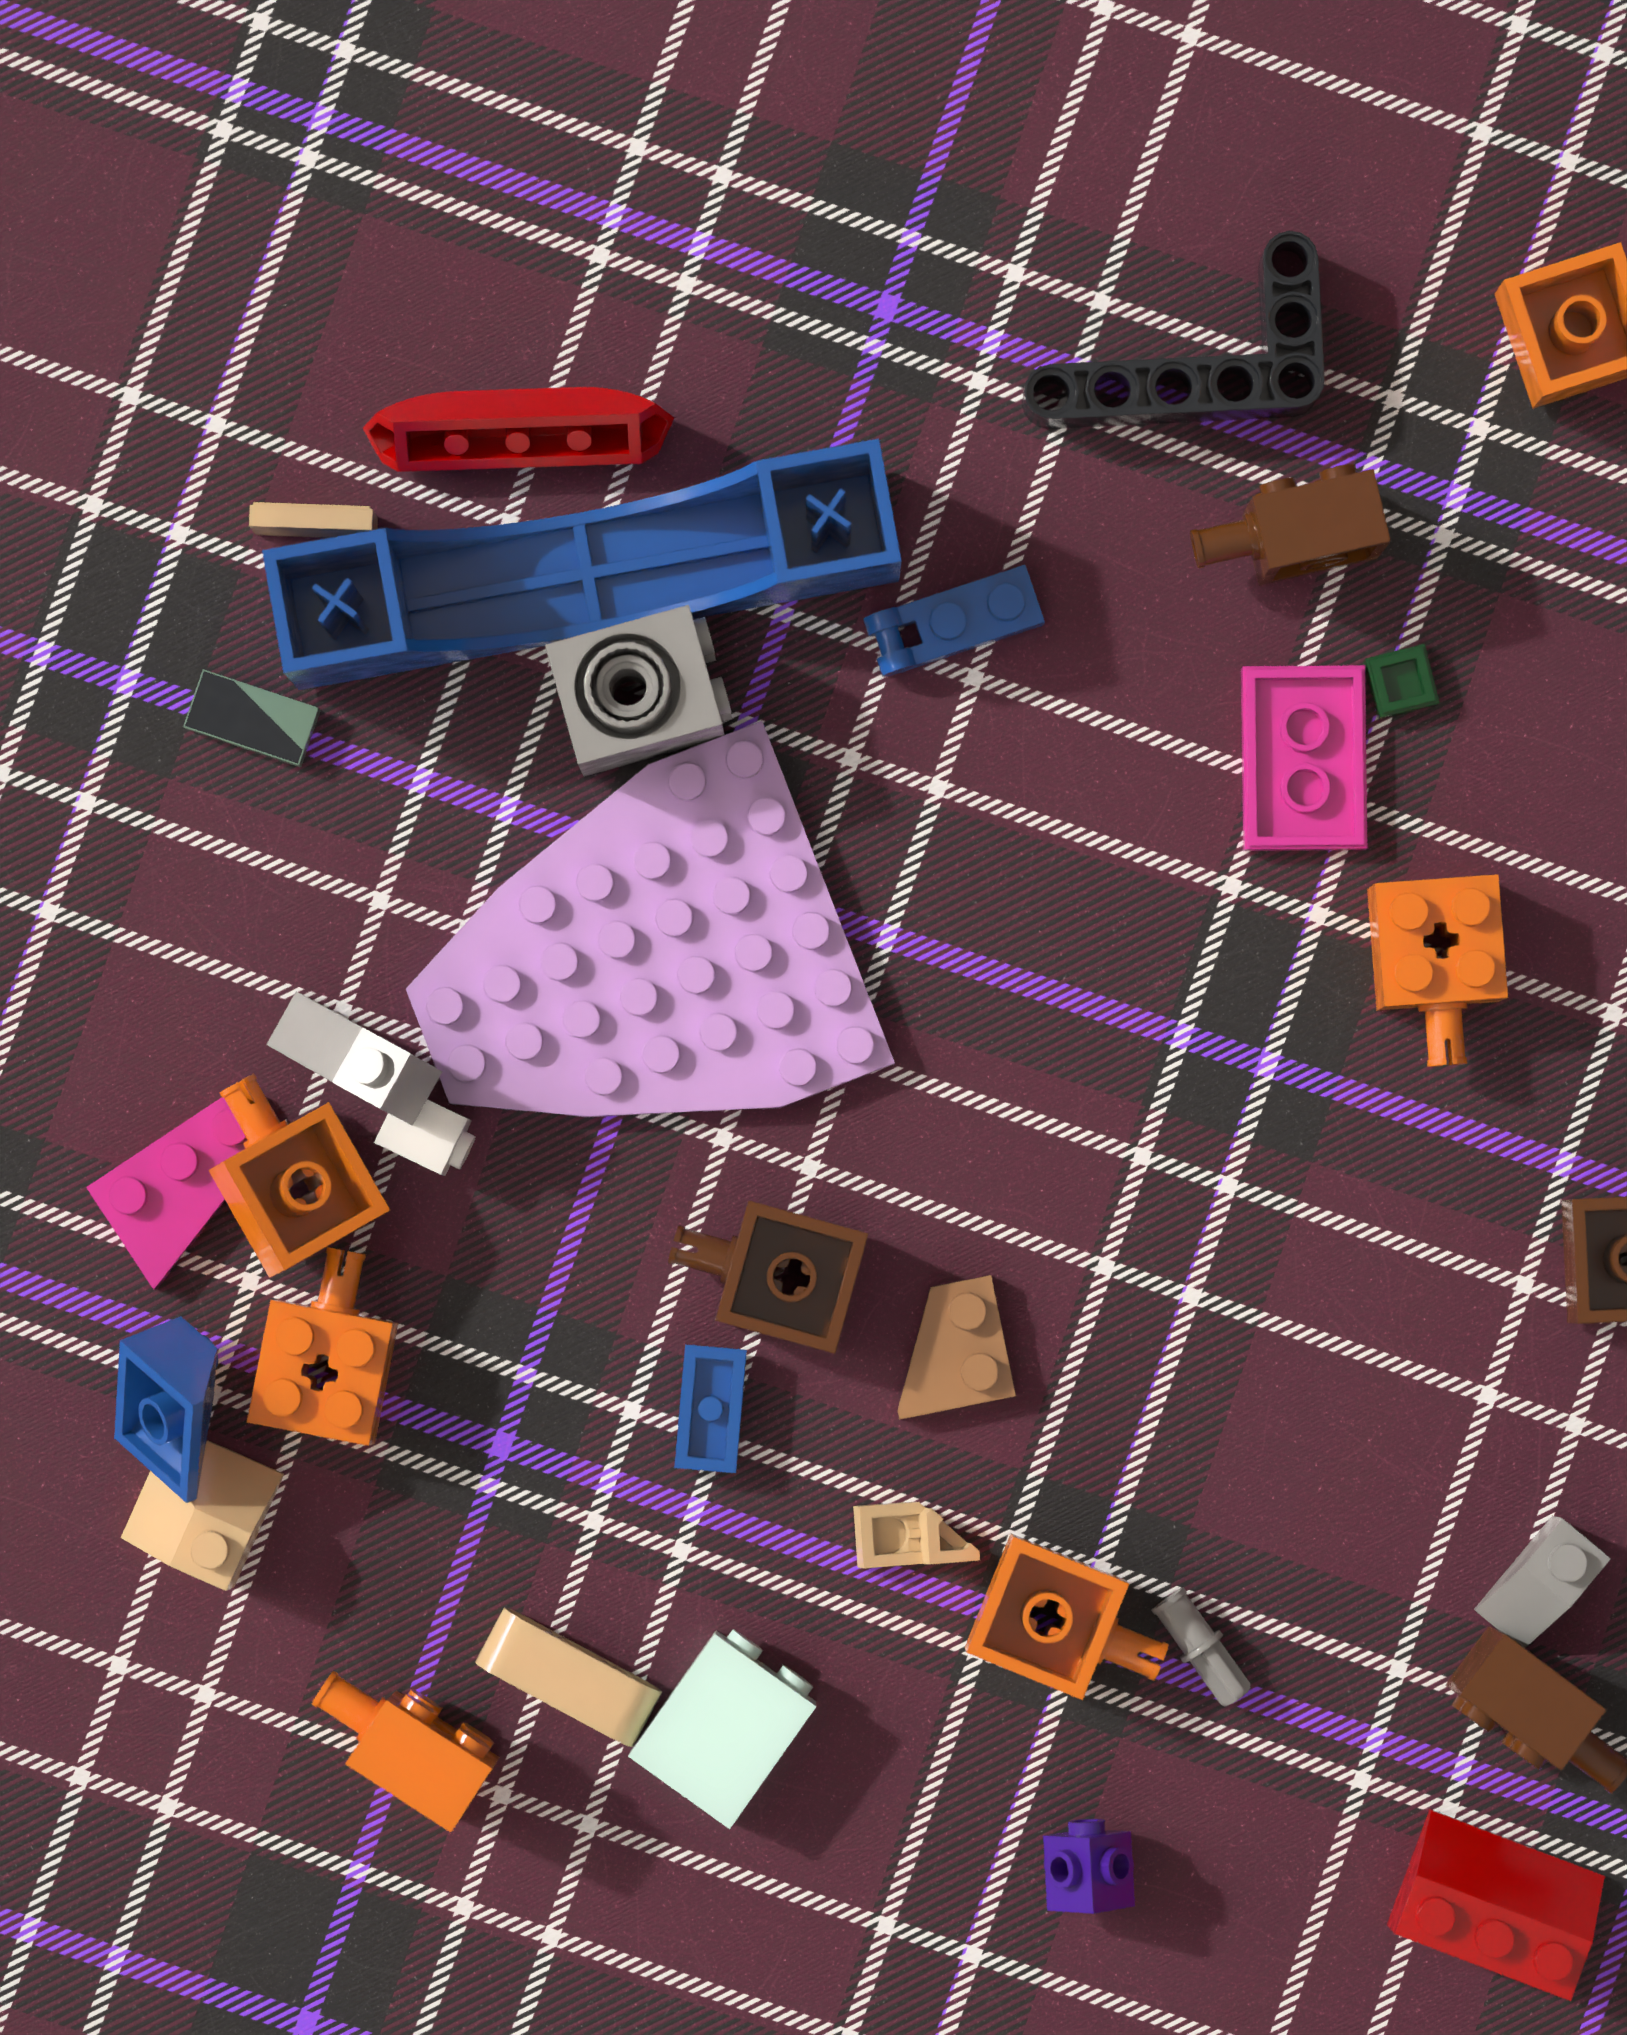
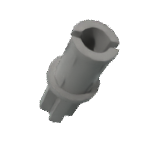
M1184 1587L1180 1588L1158 1603L1151 1611L1154 1615L1158 1616L1184 1654L1180 1657L1182 1662L1190 1661L1221 1705H1231L1251 1688L1250 1682L1219 1639L1223 1636L1221 1631H1212L1187 1596Z

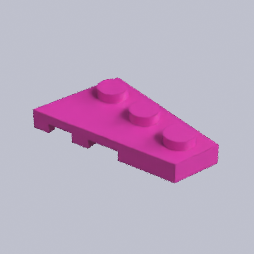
M222 1097L86 1187L153 1290L159 1288L170 1274L173 1266L188 1247L195 1242L205 1229L206 1224L225 1201L208 1170L244 1150L243 1143L248 1141L228 1104Z

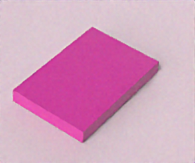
M1365 665L1243 666L1241 668L1243 851L1366 850L1368 847Z

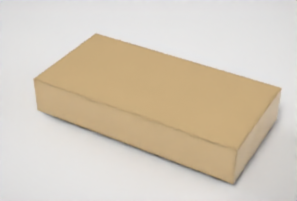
M253 502V505H250L249 527L255 535L332 538L378 529V517L370 506Z

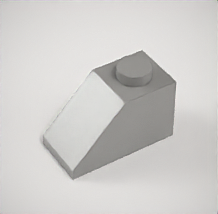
M1552 1515L1474 1610L1498 1631L1506 1634L1525 1649L1574 1604L1609 1562L1610 1558L1563 1518Z

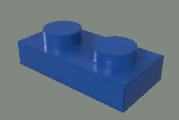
M685 1344L674 1468L736 1473L747 1350Z

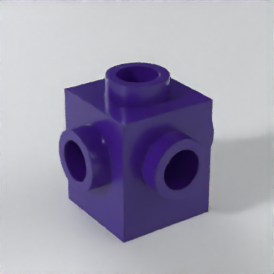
M1079 1819L1068 1821V1832L1043 1836L1047 1911L1095 1914L1135 1906L1131 1831L1106 1830L1104 1819Z

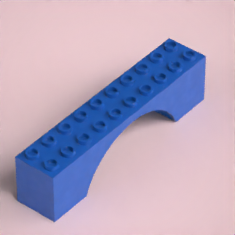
M879 439L758 460L732 473L684 489L580 513L524 522L458 529L399 530L382 528L262 550L283 672L298 690L541 647L686 605L690 607L692 618L696 619L899 582L902 562Z

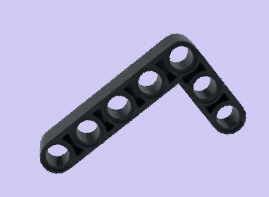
M1295 231L1278 233L1266 245L1258 267L1262 354L1060 363L1040 366L1030 374L1025 383L1022 397L1024 414L1031 423L1040 428L1047 429L1289 418L1304 415L1314 406L1323 390L1325 380L1319 263L1316 246L1309 237ZM1282 251L1293 252L1302 260L1304 270L1298 276L1285 277L1279 274L1273 267L1272 256ZM1285 311L1296 312L1305 320L1307 332L1297 338L1286 337L1277 329L1275 317ZM1289 371L1299 372L1309 381L1310 393L1299 399L1286 396L1279 387V376ZM1228 374L1238 375L1248 384L1249 396L1242 401H1229L1219 393L1217 380ZM1163 378H1178L1187 386L1188 399L1176 405L1167 404L1157 395L1156 384ZM1102 381H1117L1126 389L1128 400L1119 407H1106L1098 401L1094 389ZM1045 383L1056 384L1066 393L1067 402L1060 409L1053 411L1045 410L1034 399L1033 392L1035 389Z

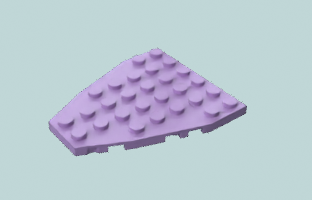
M762 721L648 764L498 887L406 988L434 1065L442 1071L439 1078L450 1104L580 1117L772 1109L785 1107L895 1064Z

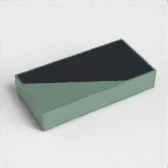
M203 669L183 727L207 737L301 768L321 710L318 707Z

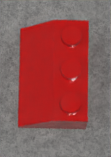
M1429 1809L1387 1926L1396 1935L1571 2001L1593 1943L1605 1876Z

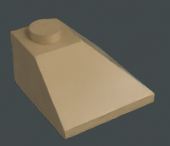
M207 1440L197 1499L186 1504L150 1471L121 1538L168 1566L227 1591L236 1585L284 1473Z

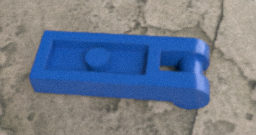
M1026 565L898 607L885 609L863 619L869 637H876L882 655L877 659L882 677L895 675L1043 626L1045 623ZM915 623L922 644L905 648L899 628Z

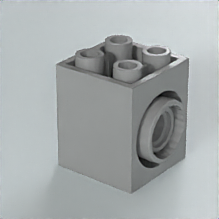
M689 605L545 645L576 759L584 777L724 736L722 722L732 720L731 708L723 679L718 677L710 680L706 668V663L716 661L706 619L704 617L693 620ZM638 682L646 688L644 697L634 705H622L614 700L615 691L623 683Z

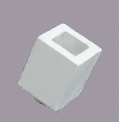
M426 1100L413 1126L388 1113L374 1143L440 1175L446 1176L450 1165L459 1170L461 1169L476 1136L467 1132L472 1122L471 1120Z

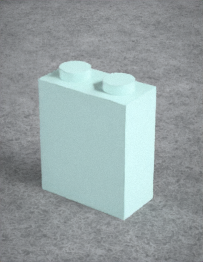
M732 1629L728 1637H725L717 1630L714 1632L631 1749L628 1756L729 1829L816 1708V1701L808 1696L813 1688L808 1681L785 1665L782 1666L778 1673L771 1670L757 1660L763 1650L734 1629Z

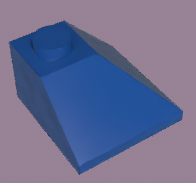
M180 1316L120 1340L114 1439L187 1504L197 1499L214 1399L218 1354L217 1347L207 1336L198 1332Z

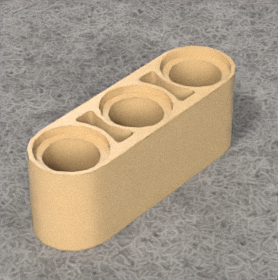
M506 1607L503 1608L475 1661L478 1666L494 1676L630 1747L634 1746L662 1693L660 1689L642 1678Z

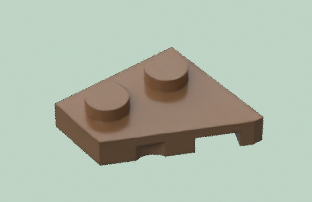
M991 1275L930 1287L897 1409L899 1420L1016 1396Z

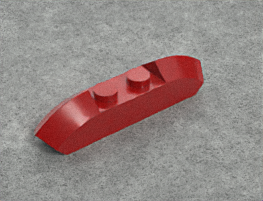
M563 387L450 391L421 395L388 406L377 412L363 427V430L381 463L397 472L642 464L659 453L674 417L658 404L644 397L608 388Z

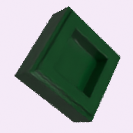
M1425 644L1364 659L1363 663L1378 720L1436 706L1440 703Z

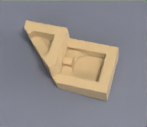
M920 1502L853 1506L858 1568L913 1564L930 1565L980 1560V1551L961 1538L942 1521L943 1518L932 1508H925Z

